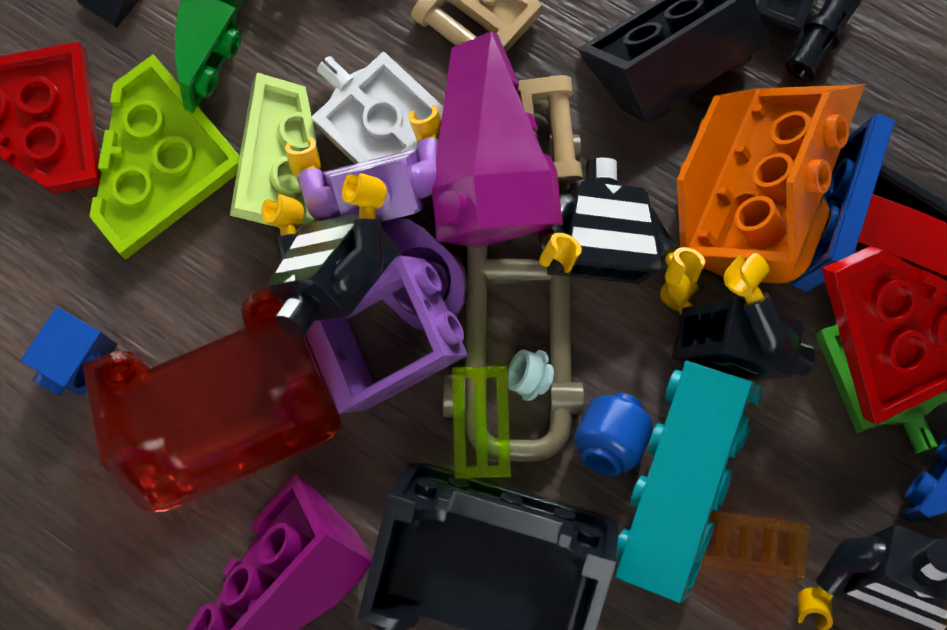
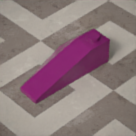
M494 32L486 33L451 48L436 155V178L432 188L437 241L479 248L563 225L556 168L551 157L545 155L535 135L538 126L533 115L527 113L517 93L519 82L500 38Z

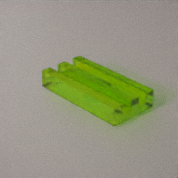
M507 366L452 367L455 479L511 477ZM496 377L498 465L488 466L485 378ZM464 378H474L476 466H466Z

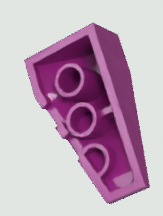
M296 473L261 511L250 528L258 534L242 560L238 561L232 557L222 573L227 578L214 604L207 603L202 605L186 630H299L335 606L353 586L357 585L370 569L372 558L358 532L305 478Z

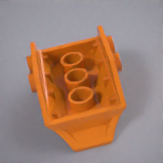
M866 84L759 88L714 96L704 119L699 125L696 138L686 160L681 165L680 174L677 178L680 247L691 248L701 253L705 259L703 269L718 274L723 278L725 271L738 255H741L746 261L752 253L761 255L769 265V272L762 280L763 283H788L801 276L812 261L828 220L829 207L824 195L830 187L832 173L841 148L848 141L849 126Z

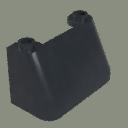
M428 463L409 464L388 495L357 619L371 623L378 630L410 629L418 623L420 616L465 630H596L616 565L619 529L617 524L611 519L587 509Z

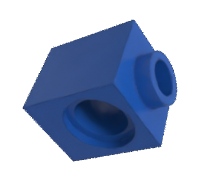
M56 307L20 361L37 371L32 381L58 396H61L67 388L83 397L117 346V343L99 330Z

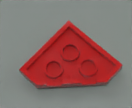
M80 41L0 56V159L53 194L98 186L100 183L101 171L98 169L100 156L87 52Z
M870 246L821 269L862 417L877 425L947 391V280L928 271L921 270L883 249Z

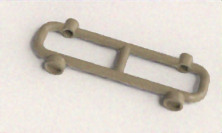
M545 99L533 101L534 113L542 115L548 121L547 155L555 162L549 103ZM573 135L576 161L580 162V135ZM558 184L560 195L569 188V184ZM488 245L479 248L467 246L466 351L468 356L465 357V375H444L443 418H465L467 438L475 450L487 458L500 461L533 462L549 459L560 452L568 441L572 425V414H582L584 407L583 383L571 382L570 277L547 275V267L540 265L537 259H487ZM487 279L549 280L550 365L554 369V376L549 388L550 428L548 433L541 439H498L493 437L487 430Z

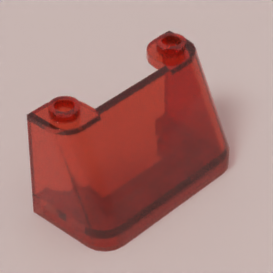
M269 286L252 293L242 303L240 311L246 328L150 368L140 355L130 351H115L82 365L101 464L141 509L149 512H164L320 445L331 439L339 431L341 426L340 415L306 334L302 338H296L279 328L275 322V317L284 304L270 291Z

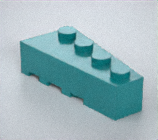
M685 361L682 371L675 370L673 372L665 395V401L672 403L665 424L657 423L648 446V454L654 456L648 477L640 476L632 494L630 505L637 509L631 529L624 528L618 538L616 561L620 563L615 578L678 603L690 597L715 527V522L709 521L711 511H719L732 481V469L726 468L729 457L735 459L740 449L743 450L750 431V427H748L749 416L744 415L748 402L759 405L765 387L689 361Z

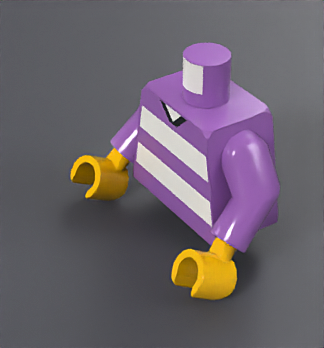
M433 105L431 116L424 120H418L415 110L409 113L408 119L418 143L417 148L325 172L320 170L321 163L316 141L313 138H307L309 148L303 151H293L290 143H287L285 150L290 170L297 177L309 214L314 219L322 221L359 212V206L344 202L342 186L346 176L350 174L359 176L361 173L380 179L387 188L386 199L383 205L376 210V219L382 218V222L420 212L431 199L430 195H432V188L436 178V155L441 127V117L437 107Z

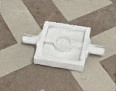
M384 51L366 68L353 72L350 75L330 56L325 58L326 65L321 62L317 68V73L322 75L336 89L330 100L311 117L313 124L354 164L417 148L418 143L408 119L411 111L415 110L418 120H424L431 116L433 112L432 106L435 105L442 119L443 106Z

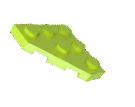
M154 54L113 83L110 103L113 106L109 130L104 132L98 169L101 171L97 197L92 199L89 216L125 260L235 177L240 157L198 106L194 113L184 109L178 82Z

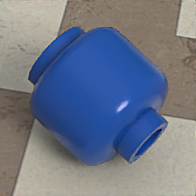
M618 392L613 394V396L603 395L595 397L588 404L575 432L574 444L580 453V460L589 469L604 476L615 477L620 475L621 472H630L639 466L653 433V422L648 413L642 409L643 405L637 398Z

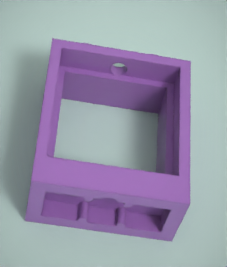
M401 255L394 258L351 314L342 318L314 321L307 331L306 337L339 414L367 411L468 356L462 342L464 339L463 328L457 317L448 311L440 293L442 290L441 279L434 267L426 262L425 259ZM405 286L433 352L374 383L347 319Z

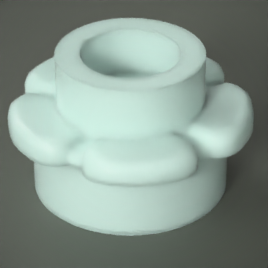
M520 350L510 363L507 372V386L510 390L518 392L525 401H531L538 394L546 393L551 386L554 369L552 365L547 364L549 362L547 353L542 350H538L536 353Z

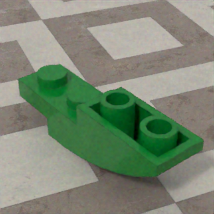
M244 0L180 1L175 28V63L185 110L194 113L203 97L209 98L212 95L219 79V69L226 58L231 60L236 55L242 40V32L238 30L236 14L242 8Z

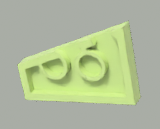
M261 73L256 74L251 86L230 216L278 227L263 221L261 208L266 199L278 202V194H282L296 199L303 205L304 217L296 228V232H299L305 224L318 222L307 210L297 177L291 173L285 150L287 143H290L293 151H303L309 148L308 137L316 141L305 86Z

